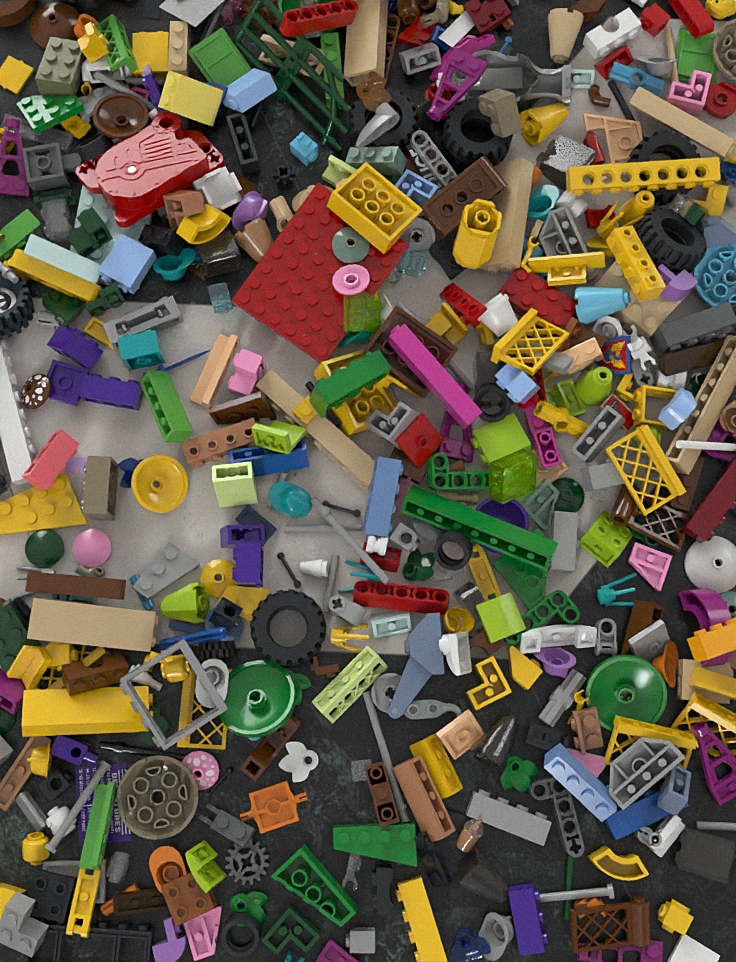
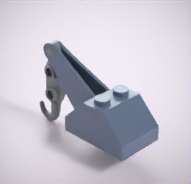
M428 613L407 637L408 640L404 641L405 653H409V659L388 708V715L391 718L396 719L401 715H406L409 719L436 718L450 711L454 712L457 717L462 714L461 709L455 704H446L434 699L412 701L430 676L445 674L443 651H440L439 640L442 639L440 613Z

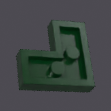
M116 283L99 290L101 298L86 304L85 307L91 317H98L103 315L108 309L120 307L125 302V299Z

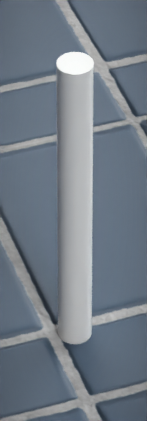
M683 440L676 442L677 448L736 451V444Z

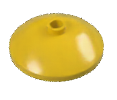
M154 455L144 459L137 465L132 475L131 488L136 501L143 508L155 513H164L174 510L183 502L188 491V478L184 468L177 460L166 455ZM154 481L158 482L157 488L153 486Z

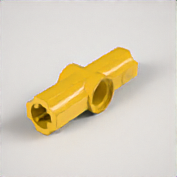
M540 400L534 409L535 416L552 424L554 430L559 433L567 432L579 439L589 427L585 422L570 415L569 410L564 407L557 408Z

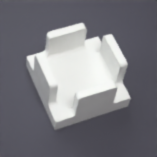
M226 166L220 167L192 183L195 190L201 192L205 204L216 207L221 211L242 201L239 194L242 188L234 172L229 174Z

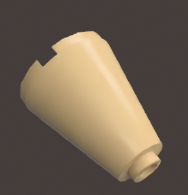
M557 8L551 10L550 14H548L550 57L555 63H564L570 56L584 17L577 10H573V13L567 12L568 8Z

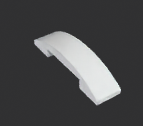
M551 625L535 628L521 635L520 653L540 652L542 647L575 645L576 648L595 647L597 628L584 625Z

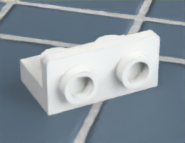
M672 814L666 816L654 830V832L662 836L661 845L657 847L651 844L645 845L659 857H662L685 828V825L681 822L682 819Z

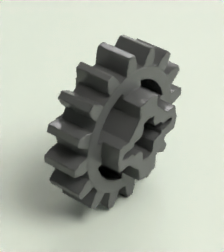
M251 838L246 848L251 849L245 853L239 851L243 847L234 843L235 850L232 848L228 850L231 856H226L225 860L230 861V863L225 868L231 869L229 877L236 876L234 882L241 879L242 885H245L246 881L249 880L252 885L254 884V878L258 881L262 879L260 873L266 875L267 871L264 867H269L270 863L266 862L265 859L269 858L270 855L264 854L266 847L260 848V841L253 844V838ZM257 852H258L259 855H260L261 864L257 861V858H256ZM252 853L253 855L251 856L250 860L252 865L248 864V866H246L243 869L245 863L244 859L249 857ZM234 858L236 861H238V870L235 867ZM252 870L256 872L252 875H244L247 871Z

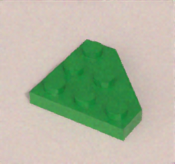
M32 95L23 98L17 103L20 111L36 135L85 111L77 96Z
M538 528L532 531V533L545 537ZM503 554L492 563L528 610L545 597L547 571L506 554Z

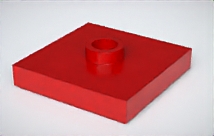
M420 413L398 436L395 443L413 464L419 468L441 445L444 438L426 416Z

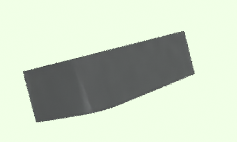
M554 776L532 781L528 792L533 798L537 800L551 798L564 851L571 857H580L584 853V843L571 793L564 786H562L561 790L555 791L553 784L557 779ZM541 784L543 793L536 796L534 794V787ZM562 800L567 801L568 804L565 811L559 810L558 805ZM567 821H571L573 824V828L569 832L564 830V824ZM572 841L578 845L575 847V851L569 849L572 846Z

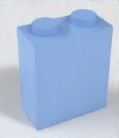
M254 68L226 86L228 90L223 104L226 107L243 113L275 92L277 88L270 73Z
M121 233L98 271L104 282L108 284L116 283L122 292L134 294L157 257L154 250Z

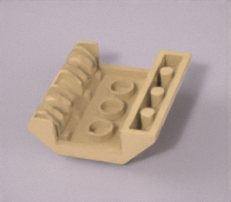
M617 261L612 264L594 286L623 288L626 292H629L631 302L628 303L627 308L612 313L609 316L619 319L621 325L626 323L623 327V330L626 332L634 324L638 330V335L640 337L644 336L647 341L683 301V299L680 301H669L660 295L658 298L638 301Z

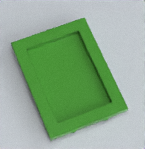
M220 28L187 51L208 82H216L228 86L252 70L223 28Z
M679 28L675 52L676 59H678L676 63L679 82L688 83L693 71L698 70L712 74L709 86L713 83L715 84L717 66L713 59L712 45L716 34L709 33L695 39L688 29Z

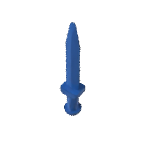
M210 350L191 356L166 368L161 364L155 371H169L210 352Z

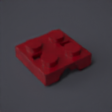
M470 0L463 5L481 36L489 33L512 17V13L504 0H484L483 4L480 3L482 0Z

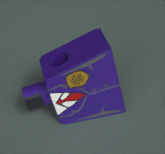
M57 735L49 754L77 765H81L83 761L94 765L99 756V753L89 749L90 743L73 735ZM74 748H79L81 754H75Z

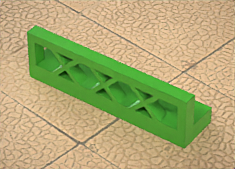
M111 14L96 25L99 32L107 40L112 36L110 41H108L109 44H107L109 53L106 54L109 68L112 72H115L125 64L133 73L138 69L124 25L114 14Z
M108 781V785L97 784L79 864L80 869L101 871L118 790L115 782Z

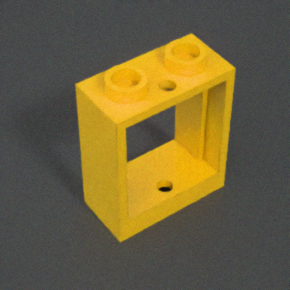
M642 385L635 389L633 394L635 395L633 399L635 405L632 412L633 426L651 425L656 426L658 430L671 431L662 422L645 420L646 396L672 401L677 390ZM681 424L678 425V426H677L674 430H672L671 432H677V431L679 430Z

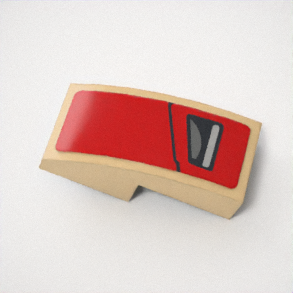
M611 393L599 409L602 411L608 405L622 415L626 421L620 429L628 434L634 427L633 411L616 395Z

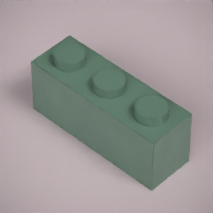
M398 146L363 147L359 150L357 147H350L345 163L358 169L367 162L381 175H402L407 159Z

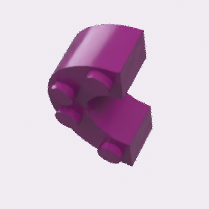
M712 589L685 590L679 593L684 611H692L696 615L701 630L711 631L710 626L719 623L725 626V621L732 619L728 603ZM732 651L709 660L701 661L702 667L724 665L732 656Z

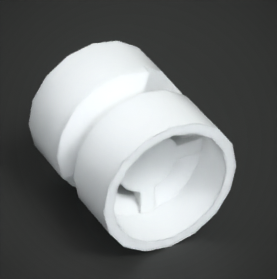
M566 190L555 204L554 209L567 205L576 223L584 214L589 204L581 198L576 199L577 196H573V194H567Z
M657 367L653 386L678 390L680 387L684 389L687 371L664 376Z

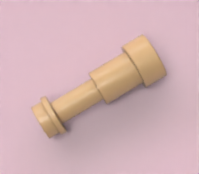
M435 490V494L454 502L461 501L471 502V505L478 504V493L457 494L454 491Z

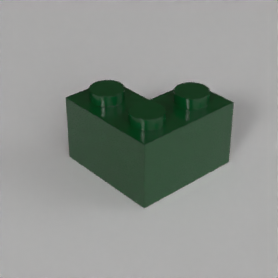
M93 207L83 210L76 217L81 226L73 228L66 235V238L76 252L85 258L113 239L106 224Z
M290 904L263 935L261 941L276 955L290 939L307 953L320 938L321 931Z

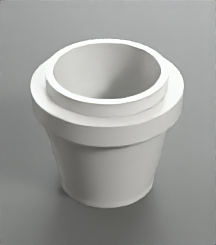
M501 293L484 304L487 311L477 319L478 321L481 320L497 337L506 333L518 322L509 303L508 295H502Z

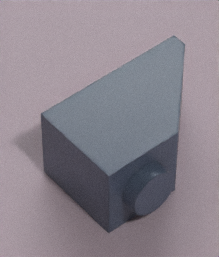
M709 216L700 222L701 232L706 240L707 247L736 243V227L720 216Z
M676 765L667 773L659 791L657 807L674 816L680 812L688 802L691 772Z

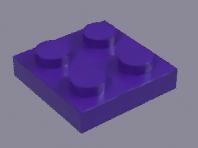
M150 65L143 67V74H141L142 82L146 90L150 89V99L154 107L159 105L162 90Z
M53 359L47 374L51 382V391L48 398L78 407L84 375H89L90 371Z

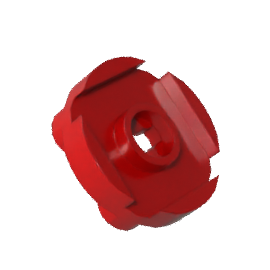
M727 82L711 84L708 88L703 109L714 117L726 119L736 111V88ZM723 97L724 103L719 102L717 98Z

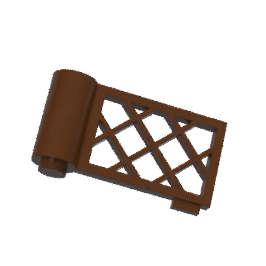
M633 483L634 490L640 492L637 485ZM622 484L612 509L610 520L618 525H627L679 552L686 533L681 530L682 528H677L674 519L683 521L684 527L689 520L688 514L679 509L675 511L663 504L652 511L656 521L649 523L647 517L641 513L626 485ZM644 496L643 501L651 507L653 499ZM657 510L665 512L667 518L661 520ZM641 516L645 525L635 523V517ZM669 521L673 530L666 532L663 523ZM658 525L662 534L654 533L651 526ZM675 533L678 540L677 544L671 542L668 535Z
M634 895L628 902L587 907V904L574 905V909H570L572 952L581 953L629 945L639 947L651 945L649 900L645 899L642 895ZM624 909L625 915L619 922L613 916L618 910ZM599 912H605L607 914L606 918L601 924L597 923L594 918ZM585 914L588 918L583 923V925L579 927L577 925L576 915ZM613 919L618 924L609 933L604 928ZM593 921L598 928L590 936L585 930ZM623 928L626 933V939L617 940L614 938L620 929ZM603 930L608 934V937L604 942L598 943L595 939ZM584 933L589 939L584 945L578 946L577 940Z

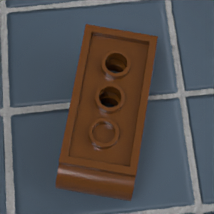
M484 155L421 206L423 209L421 213L440 237L444 239L459 227L466 205L472 204L476 199L492 200L493 197L508 186V183ZM457 197H463L465 202H459ZM448 208L451 214H445L442 209Z

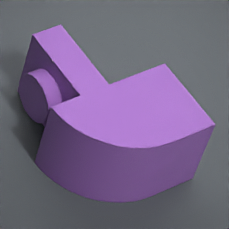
M663 264L657 268L666 285L660 296L666 300H682L699 282L685 269L676 276Z
M169 916L164 920L167 939L156 942L152 946L155 962H175L187 947V934L179 935L181 925L176 926L172 916Z

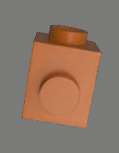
M595 897L582 898L574 903L575 905L587 904V907L605 905L600 897L597 899ZM599 912L603 918L607 916L605 912ZM584 914V915H576V916H577L579 919H582V918H583L584 916H586V915Z

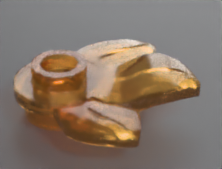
M374 77L370 81H362L358 84L356 93L363 100V105L368 110L376 112L378 105L385 102L389 103L392 100L389 92L384 89L387 82L386 79Z

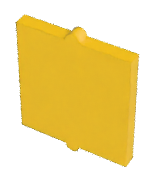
M8 56L0 68V86L4 90L8 89L18 95L34 72V68L24 64L22 60L19 61Z

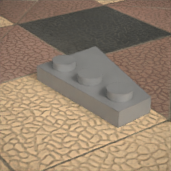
M169 542L132 588L149 600L168 588L170 584L183 578L193 569L195 570L200 567V564Z

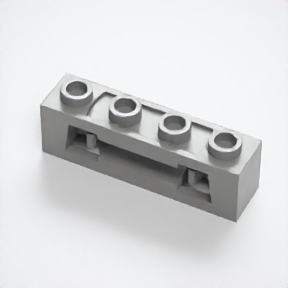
M172 295L170 297H162L153 304H145L139 310L128 311L124 316L117 319H109L102 325L113 349L117 350L119 349L117 338H121L125 334L131 333L135 335L147 329L155 330L157 333L183 322V318Z

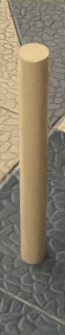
M668 26L664 29L668 58H676L672 27ZM673 62L671 81L679 82L677 63Z

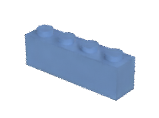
M375 456L362 532L365 534L388 537V532L391 533L393 527L391 515L396 510L395 494L398 495L400 489L398 478L403 473L402 460Z
M558 743L545 754L544 768L601 822L617 811V803L609 795V789L561 743Z

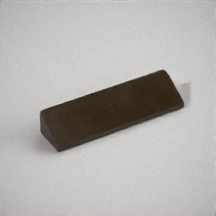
M721 338L663 353L658 369L664 376H671L712 365L724 344V339Z

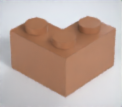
M181 189L163 195L170 228L176 232L184 217L205 211V201L201 192Z

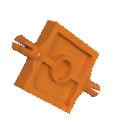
M288 780L249 793L251 811L240 814V818L244 817L241 821L244 822L254 818L258 824L260 834L299 821L297 803L308 800L307 794L304 792L294 796L290 790Z

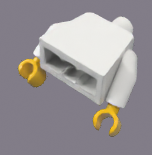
M106 55L92 64L86 59L81 66L82 81L84 82L81 86V91L86 96L85 92L87 89H89L90 94L94 91L90 86V82L91 84L101 83V81L94 78L96 71L114 81L125 80V77H132L133 73L125 64L115 72H112Z

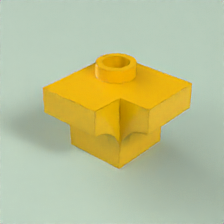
M89 22L85 25L86 32L84 36L77 41L82 53L92 64L109 53L107 48L109 43L96 26Z

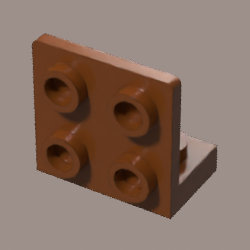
M571 317L565 328V331L569 332V337L556 351L561 353L595 337L600 349H602L607 339L581 326L579 320ZM591 364V365H589V366H587V367H585V368H583V369L588 371V370L591 369V367L593 366V364Z
M191 872L161 886L162 893L176 926L215 909L218 905L212 889L205 893Z

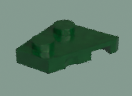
M50 290L42 299V305L47 310H50L56 318L61 317L64 320V325L69 327L85 308V301Z

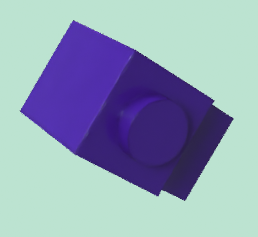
M264 525L224 526L220 529L221 548H237V543L265 544Z

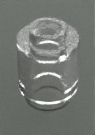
M114 851L105 876L109 877L108 881L120 884L121 880L125 881L131 862L129 860L130 854Z

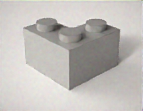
M400 401L389 416L376 409L365 425L378 436L401 450L395 443V440L418 414Z
M16 892L6 904L0 920V943L33 957L43 943L49 925L30 917L36 900Z

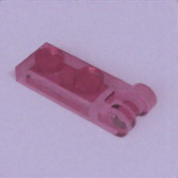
M244 0L227 1L222 10L223 22L226 27L229 28L234 25L233 18L237 11L241 10Z

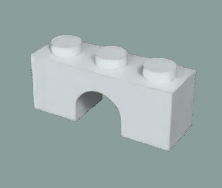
M627 8L614 17L611 27L615 32H607L599 25L586 33L583 45L594 59L600 56L604 57L613 48L622 46L626 40L634 39L639 34L642 23L632 10Z

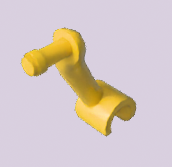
M531 236L527 241V252L521 262V268H524L527 273L532 272L526 265L528 258L531 257L532 252L539 245V242L536 244L532 243L534 236Z
M584 690L574 694V700L577 703L575 710L582 709L584 702L589 700V697L586 699L582 697L581 693Z

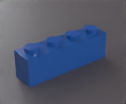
M301 438L289 454L258 446L229 451L230 464L251 462L254 477L310 467L304 438Z
M663 782L659 784L660 788L654 791L652 789L646 790L641 797L637 798L627 808L622 810L618 807L615 813L604 820L612 839L618 840L639 830L641 827L671 815V813L657 807L659 791Z

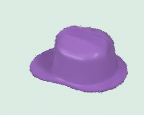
M256 191L248 192L233 212L232 224L234 228L242 232L245 229L244 226L259 217L265 218L268 211V201L262 199L261 195Z
M559 646L542 647L540 652H533V655L542 661L544 670L553 676L565 678L569 668L573 667L576 663L575 656Z

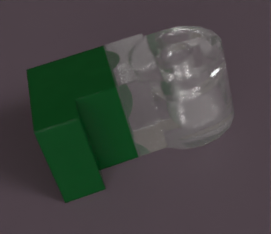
M677 193L669 205L671 209L687 219L693 226L699 225L709 211L681 193Z

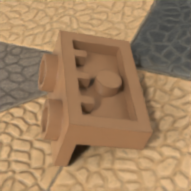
M596 707L572 711L573 718H570L572 731H576V737H573L575 748L579 749L582 755H586L585 750L603 747Z

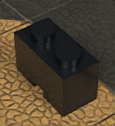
M145 224L138 239L144 246L154 250L156 253L163 252L175 257H179L185 244V240L174 229Z

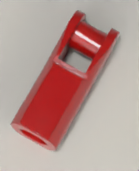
M594 132L587 133L583 144L588 151L592 164H604L606 159Z

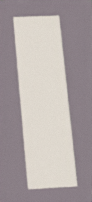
M466 10L438 37L452 48L475 25Z

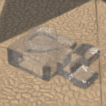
M437 561L431 567L434 570L433 582L452 580V574L465 572L464 567L456 571L447 570Z
M350 853L346 875L342 881L343 888H345L346 882L350 880L354 883L353 890L357 889L358 882L354 874L355 870L359 871L362 858H358L359 854Z

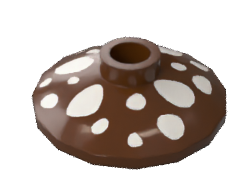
M39 373L32 375L23 385L21 399L22 404L26 408H39L49 397L51 382L46 375Z

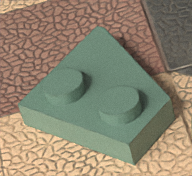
M545 478L521 503L528 517L543 532H547L549 528L547 524L550 515H553L554 504L560 493Z

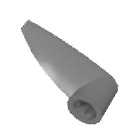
M382 103L376 109V115L361 131L355 145L358 150L386 133L398 123L400 117L388 103Z

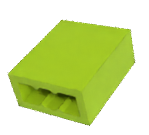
M514 413L507 415L498 422H491L472 431L473 438L471 443L474 449L478 448L480 452L479 458L483 465H487L489 470L530 452L531 443Z

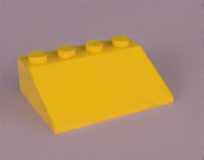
M367 162L331 193L327 203V207L383 254L397 242L423 211L420 206Z
M365 349L321 362L313 372L317 381L321 378H329L337 369H345L353 360H361ZM378 383L368 389L363 387V391L353 399L348 397L338 409L335 410L332 407V410L342 422L341 428L347 437L370 429L365 423L376 409L387 416L393 411L382 393L375 387ZM384 387L383 389L396 407L397 405L391 393Z

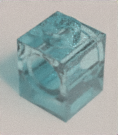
M407 250L401 258L399 272L420 278L421 273L426 272L428 264L425 261L426 254Z
M226 282L208 286L215 313L224 314L233 309Z

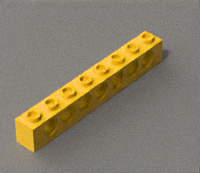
M719 157L574 166L566 170L567 194H573V196H582L588 192H591L592 195H599L603 191H610L611 194L620 193L621 190H628L629 192H638L640 189L656 191L662 187H666V190L677 189V186H684L685 189L695 188L696 185H703L706 188L713 187L715 183L721 180ZM695 170H699L702 177H698L695 174ZM677 171L683 174V179L677 176ZM658 172L664 174L665 180H661L658 177ZM639 174H644L646 181H642L639 178ZM625 175L628 178V182H623L620 176ZM602 176L608 177L609 184L602 181ZM583 178H589L591 185H586L583 182Z

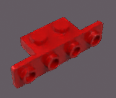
M454 283L447 285L439 294L442 299L450 304L453 312L466 326L470 324L473 328H476L480 324L477 319L487 311L486 306Z

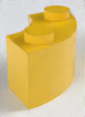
M205 204V211L184 217L176 233L191 244H202L217 237L227 227L232 218L220 209Z
M603 846L587 856L598 869L616 879L630 881L649 875L640 858L633 853L625 856L616 855L610 848Z

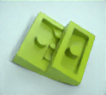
M572 378L545 388L547 403L557 408H567L573 417H578L587 412Z
M511 592L475 606L490 643L526 630Z
M205 840L185 853L190 871L205 893L213 889L227 876L214 861L218 853Z

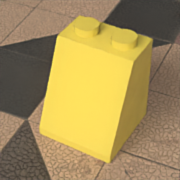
M169 70L158 107L213 127L224 91Z

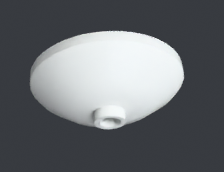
M713 536L709 542L706 540L701 544L695 541L687 550L684 560L685 572L690 582L698 589L709 588L717 593H723L732 589L736 585L735 545L727 539ZM715 560L720 561V566H716Z

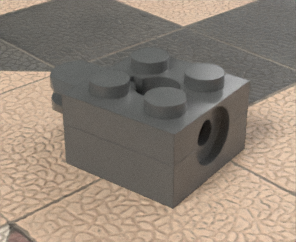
M59 142L22 149L27 182L33 192L69 186L68 174L74 173L76 168L83 163L78 153L64 155Z

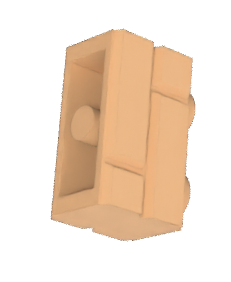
M595 337L561 352L574 358L568 369L569 375L594 364L595 361L598 362L604 359Z

